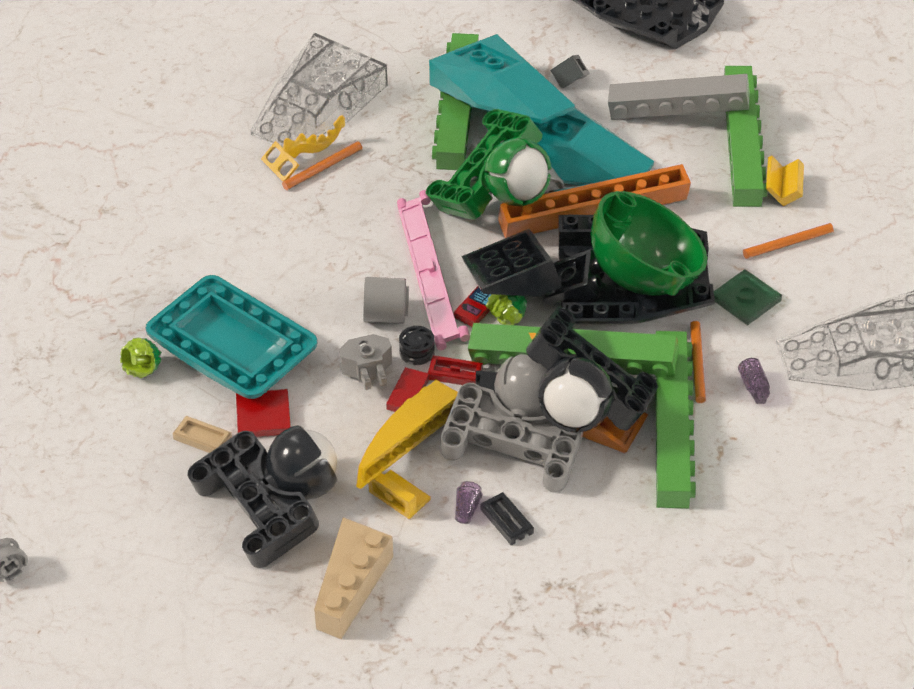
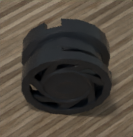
M411 326L404 329L399 335V354L403 361L406 363L408 361L413 362V365H423L432 360L433 355H435L434 334L431 330L423 326Z

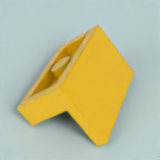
M772 155L769 156L766 190L782 206L803 197L804 164L800 159L782 166Z
M391 469L385 475L381 473L368 483L371 494L408 519L413 517L431 500V496Z

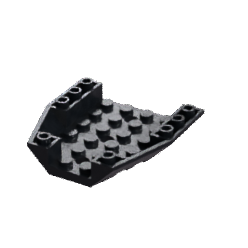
M573 0L615 28L649 38L652 41L674 49H678L705 33L724 5V0Z
M558 215L559 260L589 249L593 251L591 228L594 215ZM692 228L703 243L708 261L709 245L707 231ZM707 264L705 270L692 283L680 289L674 296L669 294L645 296L634 293L618 285L602 271L600 272V278L603 287L598 290L596 298L584 302H573L570 298L561 302V307L566 308L574 315L575 324H640L715 305L713 284L709 282Z

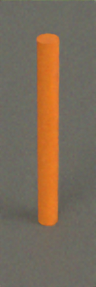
M357 141L283 181L284 189L288 190L362 150L361 143Z
M831 223L743 249V255L745 259L832 233L834 228Z
M692 321L690 323L695 401L697 403H704L706 401L701 328L699 321Z

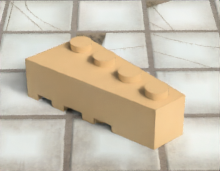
M344 517L342 518L314 608L317 630L339 639L343 638L393 558V537L391 535Z

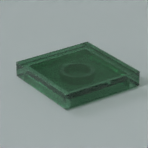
M744 269L714 291L715 303L748 326L781 302L782 294Z

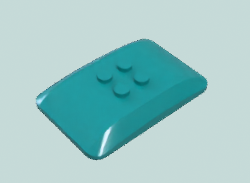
M207 275L201 278L150 319L145 327L147 335L167 351L215 382L248 399L262 396L313 352L318 344L315 334L216 275Z

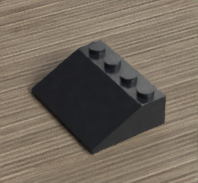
M530 229L461 256L483 294L539 297L541 295H551L556 289L562 287L553 260Z

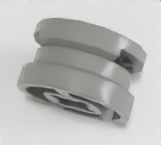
M13 538L0 539V582H4L5 578L12 580L18 577L23 572L21 570L23 565L27 566L28 563L27 555L19 548V544Z

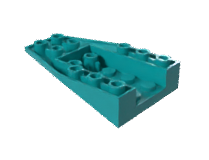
M498 34L429 60L430 85L441 92L453 96L457 100L470 104L471 107L488 111L499 109L523 114L539 124L547 123L551 119L564 116L566 113L575 110V104Z
M576 107L575 110L566 113L564 116L551 119L547 123L539 124L534 122L543 135L538 144L546 151L551 167L564 184L582 186L648 172L654 165V161Z

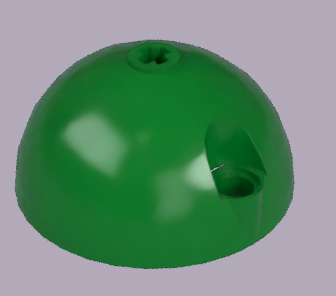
M611 192L601 199L593 217L591 228L592 248L603 271L618 285L645 296L664 294L674 296L680 289L692 283L705 270L707 254L702 241L693 229L673 211L648 197L632 192Z

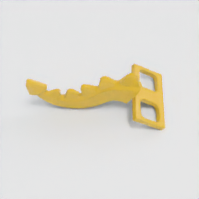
M343 115L338 117L333 123L335 128L327 131V137L322 133L318 139L315 134L306 139L305 135L300 133L295 141L285 138L283 147L275 141L261 160L282 181L289 179L300 166L293 158H296L300 153H317L329 147L336 140L341 129L345 127V117ZM277 148L280 151V155L274 163H271L268 160V156ZM287 161H290L293 164V168L286 176H283L280 173V169Z

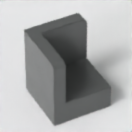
M572 55L550 70L561 88H566L576 80L583 79L590 74L579 55Z

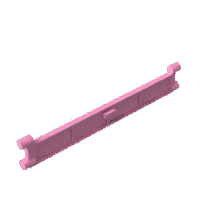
M422 190L419 193V198L408 202L404 198L398 199L397 206L430 327L434 334V341L438 350H444L447 347L446 342L457 338L466 342L470 340V334L467 326L457 327L423 209V205H428L431 200L426 195V190Z

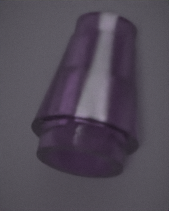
M464 481L456 489L455 520L459 523L469 524L483 497L482 488L477 483Z

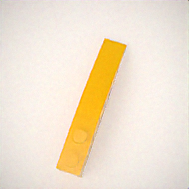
M435 380L427 387H423L415 396L407 399L388 418L367 447L358 467L356 487L359 489L363 488L446 424L458 392Z

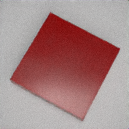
M288 389L268 390L262 396L255 399H248L236 393L238 433L241 431H251L256 437L274 436L291 427Z

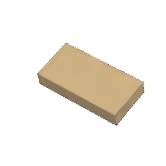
M185 416L173 432V440L208 453L232 438V432L189 416Z

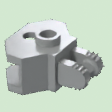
M371 334L349 339L339 349V355L342 360L340 368L343 375L357 378L359 382L363 383L365 390L371 389L372 379L378 378L381 387L387 385L384 371L392 364V346L389 338Z

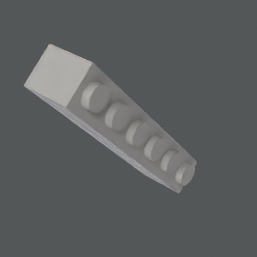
M736 74L610 84L608 107L611 120L749 110L750 90L748 75Z

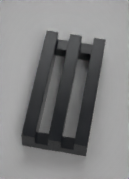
M504 492L480 504V510L510 545L515 544L516 539L523 540L526 534L529 536L534 534V527ZM500 501V503L519 523V525L522 527L521 529L518 528V526L512 521L509 514L506 511H504L497 502Z

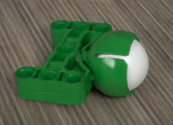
M494 109L483 117L482 123L488 130L487 134L448 182L436 180L426 189V195L438 210L474 220L484 213L486 206L493 199L492 194L499 201L510 206H526L537 201L545 193L551 179V175L548 173V170H551V163L546 151L538 144L542 139V132L529 116Z

